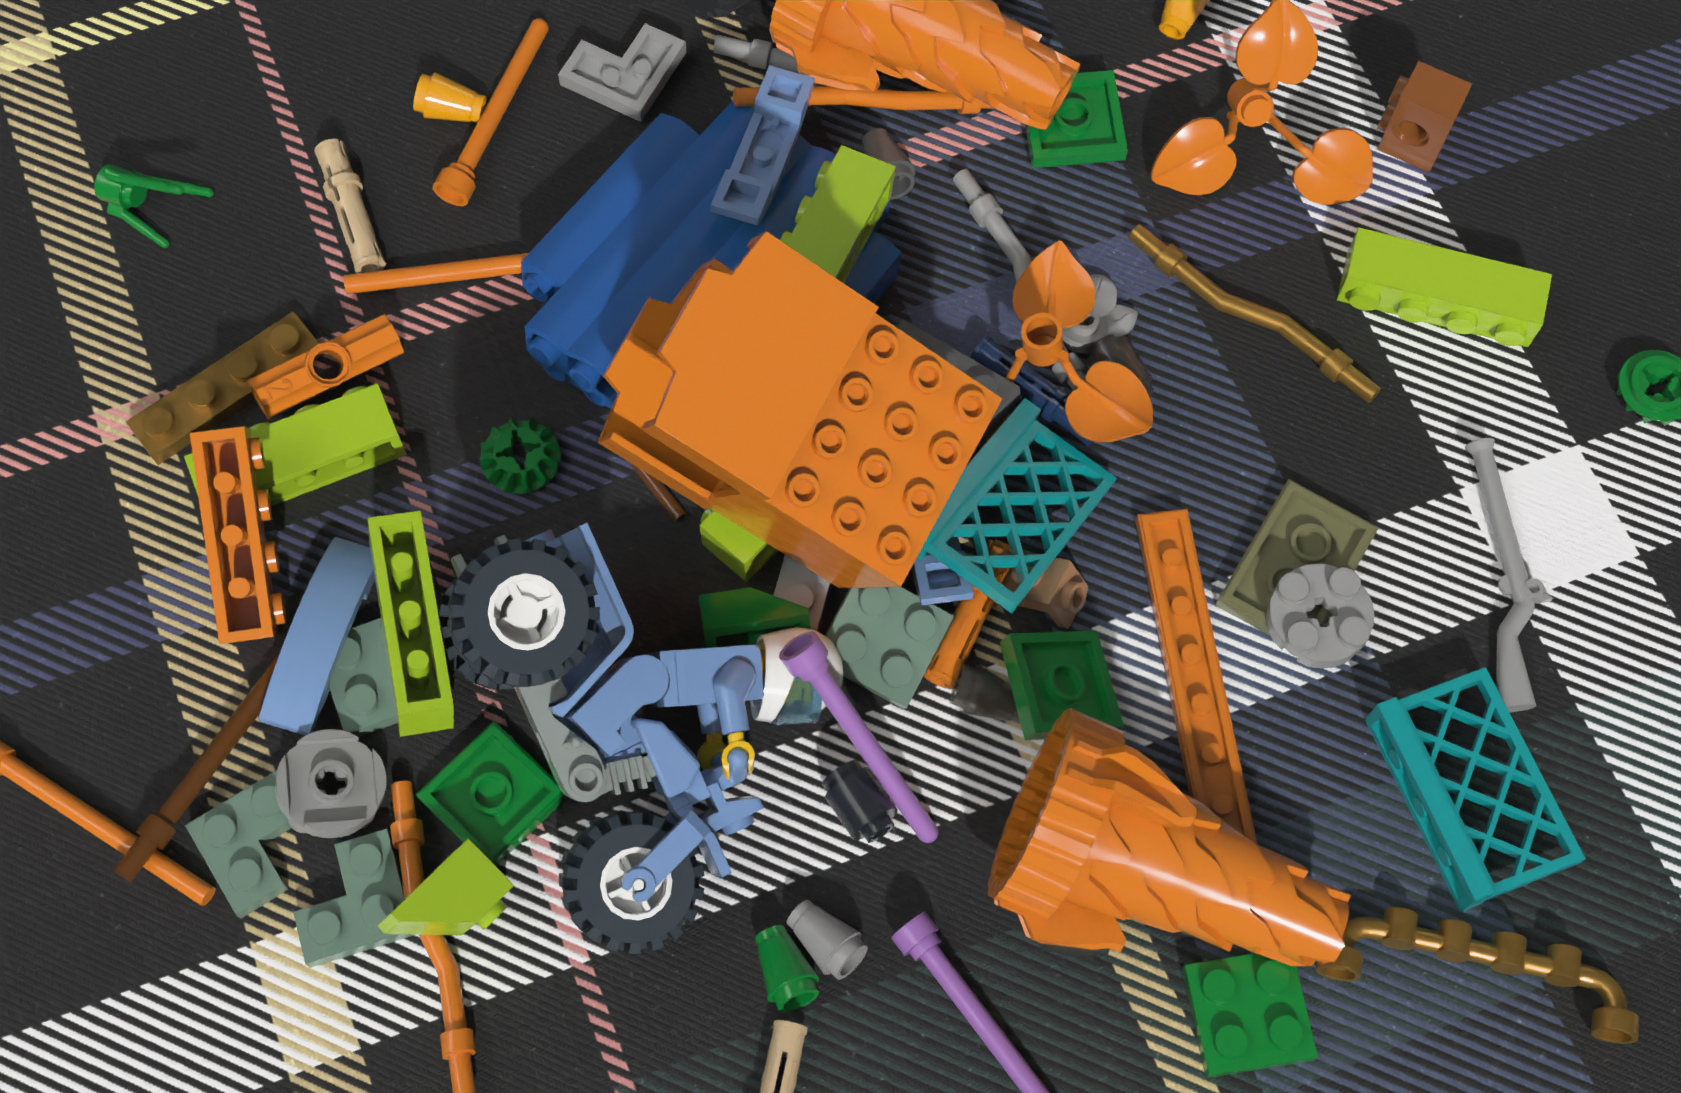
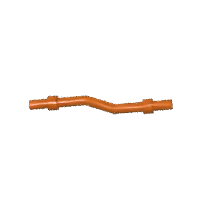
M814 86L808 106L853 105L895 110L957 109L959 114H978L981 109H996L977 98H974L970 104L950 92L878 89L875 93H871L865 90H846L831 86ZM760 87L734 88V106L754 107L755 98Z
M398 781L391 784L395 822L390 825L393 848L399 850L404 897L406 898L424 881L420 847L425 844L422 820L416 818L412 782ZM419 935L438 975L445 1032L440 1034L442 1057L445 1060H449L453 1093H476L471 1056L476 1053L473 1029L467 1028L459 965L444 935Z

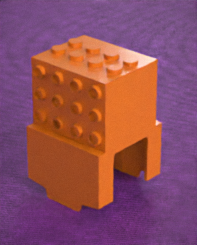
M767 231L750 239L746 246L750 250L734 270H731L714 258L697 269L670 304L652 298L647 299L603 374V377L618 394L598 443L700 507L713 509L839 589L901 587L1002 398L877 315L876 311L879 308L877 305Z

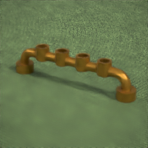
M1390 907L1385 909L1384 919L1357 917L1347 921L1342 937L1345 945L1335 962L1323 964L1317 961L1316 972L1319 975L1337 981H1357L1361 978L1363 954L1353 947L1358 940L1368 938L1381 941L1384 946L1391 949L1411 950L1414 948L1435 953L1438 958L1449 962L1461 963L1471 961L1489 965L1493 971L1502 974L1518 975L1525 973L1545 978L1546 982L1555 986L1587 987L1595 990L1604 1002V1007L1596 1008L1592 1012L1591 1035L1601 1041L1616 1044H1630L1638 1041L1639 1016L1628 1010L1626 995L1619 983L1607 972L1590 965L1581 964L1582 951L1571 945H1549L1547 947V956L1527 952L1526 937L1517 933L1496 932L1493 934L1492 943L1471 939L1472 926L1464 921L1453 919L1441 920L1438 924V931L1417 927L1418 914L1416 912L1401 907Z

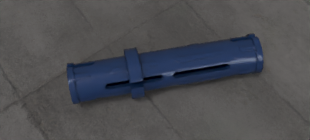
M986 336L978 343L970 357L1006 378L1015 360L1014 355L994 342L989 336ZM1023 363L1014 381V384L1020 387L1021 397L1023 399L1026 398L1040 408L1042 412L1041 418L1049 424L1058 423L1083 441V444L1087 447L1093 444L1094 441L1087 440L1077 434L1068 422L1065 405L1068 396L1073 391L1066 386L1057 387L1029 365Z

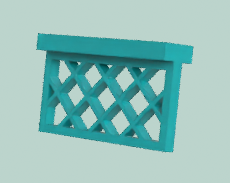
M1026 398L965 467L917 556L922 561L928 553L1011 614L1117 479L1039 423L1036 418L1041 409ZM1033 440L1051 452L1053 462H1033L1029 445ZM1069 474H1082L1098 487L1095 491L1074 492ZM1024 475L1029 492H1007L1003 476ZM1037 475H1057L1062 492H1041ZM994 488L995 493H990L991 490ZM1078 504H1084L1079 510ZM1011 505H1032L1037 523H1015ZM1045 505H1066L1070 522L1049 523ZM999 506L1003 524H981L977 507ZM968 519L969 524H964L965 521ZM1053 535H1059L1054 541ZM1007 536L1011 555L989 556L985 537ZM1019 536H1041L1045 554L1024 555ZM952 537H973L977 556H963L947 545ZM1027 567H1034L1031 570V572L1028 573ZM993 568H1015L1019 587L1014 593L995 580Z
M1486 667L1400 700L1394 697L1381 702L1374 707L1365 719L1460 913L1479 906L1486 900L1586 860ZM1475 685L1478 686L1487 704L1482 718L1455 707L1460 691ZM1450 695L1447 704L1438 700ZM1424 706L1443 714L1436 736L1416 729L1408 711ZM1492 715L1497 724L1490 722ZM1450 718L1478 728L1471 751L1443 740ZM1486 732L1506 740L1511 750L1507 766L1479 755ZM1424 744L1431 746L1429 753ZM1439 750L1467 761L1460 784L1439 775L1434 765ZM1517 763L1521 771L1515 769ZM1475 765L1503 776L1495 799L1467 788ZM1511 780L1531 788L1536 798L1532 814L1504 803ZM1448 792L1455 794L1454 801H1452ZM1464 798L1491 809L1484 833L1464 825L1459 815ZM1542 812L1544 813L1547 820L1540 818ZM1500 813L1528 825L1520 848L1492 837ZM1536 829L1554 835L1565 856L1550 861L1530 853L1529 850ZM1473 841L1480 843L1478 850ZM1489 847L1516 858L1511 877L1497 883L1493 882L1484 864ZM1525 862L1533 866H1536L1535 868L1522 872Z

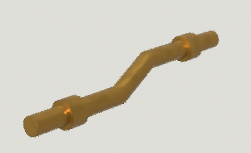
M1138 224L1129 234L1128 240L1154 259V266L1169 278L1173 276L1178 278L1218 311L1280 333L1320 365L1319 371L1334 383L1339 380L1368 404L1380 392L1381 388L1352 366L1353 359L1339 348L1333 351L1287 314L1225 292L1187 262L1188 256L1172 243L1167 246L1142 225Z

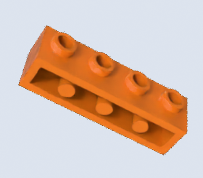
M244 426L190 433L219 644L274 637L279 634L278 624L286 623V609L282 592L273 593L271 573L279 572V559L275 541L266 542L264 521L272 520V509L268 489L259 490L256 469L265 468L261 438H252L251 429Z

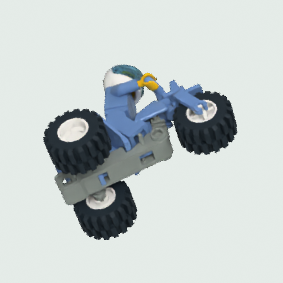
M588 523L580 525L558 538H555L552 529L525 541H521V538L507 540L505 535L499 536L494 540V546L484 550L468 566L461 554L453 556L451 562L457 577L448 586L438 605L445 656L451 668L458 671L465 680L472 684L481 685L483 688L493 690L515 689L558 787L567 797L576 801L589 802L609 791L613 795L621 794L620 782H623L626 792L634 791L632 781L636 779L640 789L648 788L647 782L652 781L657 793L664 796L669 811L664 818L633 810V812L620 810L610 812V815L607 817H597L588 822L590 826L584 832L579 830L571 839L574 841V844L570 851L565 850L561 860L564 863L563 873H559V886L563 890L561 900L564 908L569 912L573 923L594 942L596 941L609 950L615 952L617 950H624L628 954H641V949L649 948L652 951L663 948L664 940L669 937L676 940L684 933L680 927L686 920L692 923L698 913L693 910L696 899L703 900L705 888L699 886V877L705 875L703 864L697 862L695 857L699 853L696 846H699L711 874L721 878L731 874L728 862L713 833L720 829L723 830L725 835L740 831L755 822L752 816L753 813L764 808L759 797L743 796L725 799L722 793L723 790L744 781L747 777V771L750 776L754 770L755 753L753 747L744 740V731L750 730L745 701L750 700L751 713L754 720L768 722L770 727L816 723L819 720L821 710L826 707L825 703L809 681L803 682L800 677H793L780 660L779 654L783 647L798 635L809 631L816 632L828 650L827 659L829 666L827 669L841 688L843 665L838 649L828 637L814 629L795 627L761 635L755 645L659 651L624 658L613 664L631 643L634 629L630 616ZM646 704H649V707L697 705L701 734H706L707 741L701 745L696 756L663 722L637 718L634 714ZM722 735H727L728 746L722 741ZM705 799L709 810L696 815L692 805Z

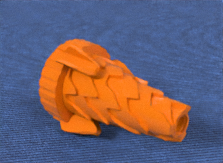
M776 0L771 15L772 20L769 31L772 41L776 43L777 49L795 58L799 74L815 78L816 84L875 93L880 86V79L876 71L878 70L899 79L907 77L935 91L950 92L970 104L974 98H977L1026 125L1046 130L1054 119L1080 68V63L1039 42L1042 37L1041 33L1000 12L997 4L992 0Z
M1068 708L1067 711L1065 710L1053 724L1025 776L999 841L988 882V896L993 898L994 904L1016 913L1025 936L1041 944L1089 950L1110 948L1120 953L1125 945L1126 938L1116 919L1124 921L1135 920L1141 924L1167 932H1185L1228 952L1231 951L1233 944L1255 954H1260L1289 966H1313L1315 961L1323 964L1335 962L1345 945L1342 937L1348 921V901L1351 895L1307 876L1308 870L1298 862L1260 846L1242 835L1240 829L1220 819L1203 803L1182 793L1152 760L1138 750L1125 745L1123 731L1072 708Z

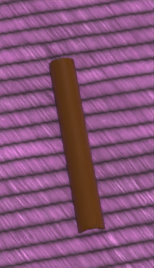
M629 462L675 523L681 516L687 515V512L664 483Z

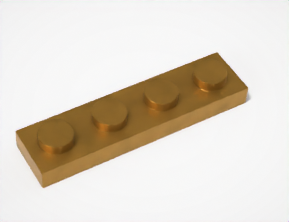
M293 311L127 420L126 423L156 464L159 465L191 444L190 433L210 431L254 402L256 399L247 380L311 350L319 343ZM324 354L317 355L314 358L313 362L321 356H323Z

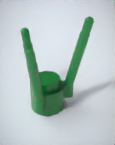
M115 164L103 166L96 177L94 185L96 197L109 203L107 207L108 214L123 219L162 248H168L170 245L169 241L131 213L129 208L139 207L144 202L148 189L177 195L183 193L212 197L214 195L213 189L149 176Z

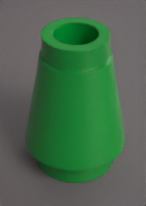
M775 925L757 934L754 940L758 947L757 951L768 1001L776 1003L780 1012H791L814 1001L819 995V990L816 986L819 977L787 933L783 925Z

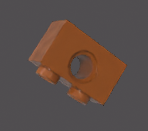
M1418 61L1410 78L1401 75L1388 101L1389 104L1377 126V129L1385 132L1377 150L1430 173L1469 93L1472 83Z

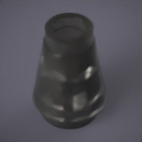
M963 664L955 686L952 689L949 703L960 707V713L1009 722L1013 721L1021 724L1010 683L980 664H977L975 668Z

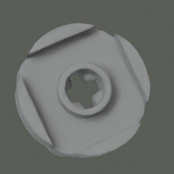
M1309 564L1286 573L1280 579L1267 605L1266 622L1274 643L1281 650L1285 648L1290 654L1298 657L1297 662L1312 668H1332L1349 661L1366 644L1374 626V607L1367 590L1361 585L1360 577L1355 571L1327 564ZM1315 605L1324 606L1325 609L1331 612L1333 617L1329 618L1327 627H1320L1317 619L1308 618L1307 612L1312 611Z
M320 730L307 734L298 740L297 745L290 749L287 755H284L280 761L275 780L276 800L280 810L287 817L291 828L299 833H308L320 838H338L353 834L371 824L383 801L387 783L384 764L376 751L372 749L371 752L366 745L358 742L359 737L343 730ZM333 772L337 781H345L346 788L338 789L336 795H327L325 790L318 789L316 783L323 781L324 773Z

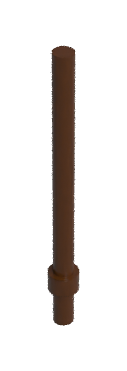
M279 654L155 815L149 813L136 830L139 837L113 869L121 878L131 883L156 849L163 850L177 832L173 828L260 714Z

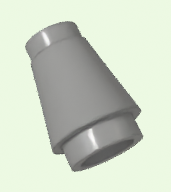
M810 900L800 903L787 919V925L793 929L795 935L824 975L832 974L838 980L845 978L861 963L867 953L868 947L861 941L862 934L820 907L815 906Z

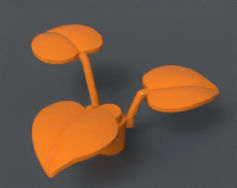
M1272 0L1266 10L1248 26L1237 45L1235 59L1236 65L1244 78L1236 81L1230 87L1227 94V102L1232 111L1226 115L1229 121L1226 135L1220 122L1212 117H1201L1184 124L1169 138L1157 155L1150 173L1153 182L1189 195H1205L1218 190L1230 179L1236 167V155L1228 144L1236 138L1238 122L1249 127H1257L1268 122L1299 153L1306 157L1295 167L1292 179L1298 191L1308 200L1324 205L1341 204L1357 198L1369 189L1370 184L1373 182L1372 152L1369 144L1358 132L1344 127L1330 129L1322 133L1315 140L1311 150L1273 113L1274 103L1267 91H1274L1279 81L1290 85L1301 83L1313 70L1318 57V42L1314 29L1304 13L1290 0Z
M1057 241L1041 252L1028 265L1014 288L1012 303L1018 320L1023 323L1021 328L1023 347L1015 351V360L1006 379L1014 383L1024 361L1027 360L1041 367L1059 362L1070 381L1078 387L1068 396L1065 405L1068 422L1077 434L1094 442H1114L1146 433L1153 425V408L1150 397L1138 377L1121 364L1100 361L1090 367L1085 380H1083L1070 362L1068 352L1064 350L1062 328H1072L1082 323L1091 314L1095 306L1096 294L1093 281L1088 272L1072 256L1066 245L1062 241ZM1010 412L1004 417V419L998 424V426L992 431V433L986 438L985 441H988L995 434V432L1010 416Z

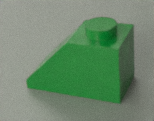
M751 587L698 595L706 648L755 645L758 638L764 634L795 627L811 629L807 607Z

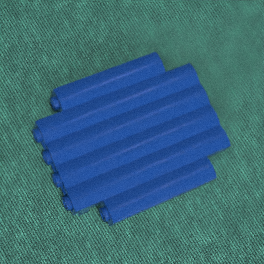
M732 101L701 135L682 120L660 113L521 261L523 287L536 300L547 302L525 325L526 351L553 379L570 383L583 391L584 395L594 404L607 406L611 409L618 393L603 377V374L647 299L652 298L670 304L702 264L715 258L731 270H734L750 250L746 247L750 239L765 231L779 240L785 231L792 233L797 225L795 218L802 199L806 195L813 197L817 190L815 188L816 178L822 164L825 161L832 163L836 155L826 149L812 146L802 136L798 135L785 173L771 205L759 225H754L710 212V206L725 170H730L754 113V107H735ZM890 200L844 283L874 304L897 278L902 253L886 238L874 233L888 216Z

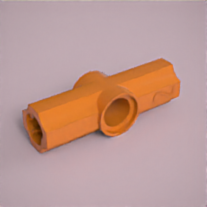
M383 314L336 338L317 344L311 350L247 380L259 407L269 420L403 354L404 350L393 325ZM329 354L338 361L340 369L336 378L328 380L316 374L313 368V360L317 355Z

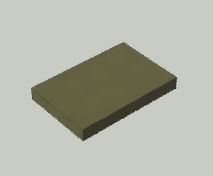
M1288 479L1215 606L1270 636L1266 622V610L1280 579L1286 573L1309 564H1327L1355 571L1379 527ZM1315 605L1312 611L1307 612L1308 618L1317 619L1320 627L1325 625L1331 614L1329 610L1321 605Z

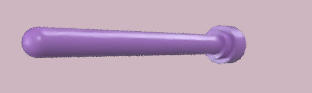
M805 632L789 641L779 654L780 660L793 677H800L803 682L809 681L918 838L924 843L935 841L938 837L937 826L827 669L829 666L827 659L828 650L816 632Z
M922 912L900 928L891 939L904 956L910 954L915 961L922 960L1022 1093H1050L938 945L941 943V940L936 935L939 928L927 912Z

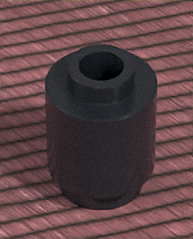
M858 760L844 763L823 780L822 785L827 791L825 799L853 840L865 838L868 843H871L886 835L894 827L895 824L892 818L896 815L898 809L870 768H862Z

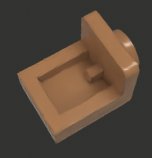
M1023 551L1024 555L1037 554L1033 552ZM1055 558L1018 606L1047 612L1058 627L1068 629L1077 612L1085 604L1088 585L1070 560ZM1027 567L1028 573H1030L1034 567ZM1011 568L1008 571L1003 585L1013 593L1019 587L1015 568Z

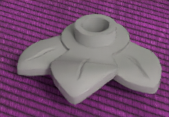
M1101 274L1089 275L1093 281L1096 294L1095 306L1091 314L1077 326L1062 328L1064 346L1071 351L1077 353L1091 352L1103 342L1105 337L1124 336L1133 329L1136 323L1138 312L1130 307L1116 304V285L1108 277Z

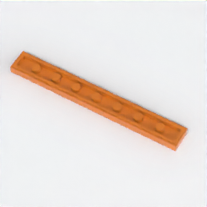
M1188 509L1138 514L1135 523L1189 795L1203 803L1220 819L1240 829L1242 835L1257 844Z

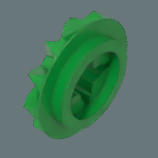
M1660 350L1642 351L1630 357L1617 375L1619 386L1616 394L1623 396L1626 401V412L1634 410L1643 416L1644 423L1652 420L1661 421L1664 426L1674 420L1681 419V359L1671 353ZM1669 381L1662 395L1660 393L1653 396L1645 394L1650 384L1655 385L1659 382Z
M511 417L507 424L499 428L492 426L490 436L485 442H481L480 464L484 475L492 485L507 493L525 494L542 488L554 477L560 465L561 452L557 439L550 427L538 424L532 417L528 421H517ZM518 440L520 444H523L525 450H533L526 454L525 470H521L514 457L506 458V456L513 454V446L515 441Z

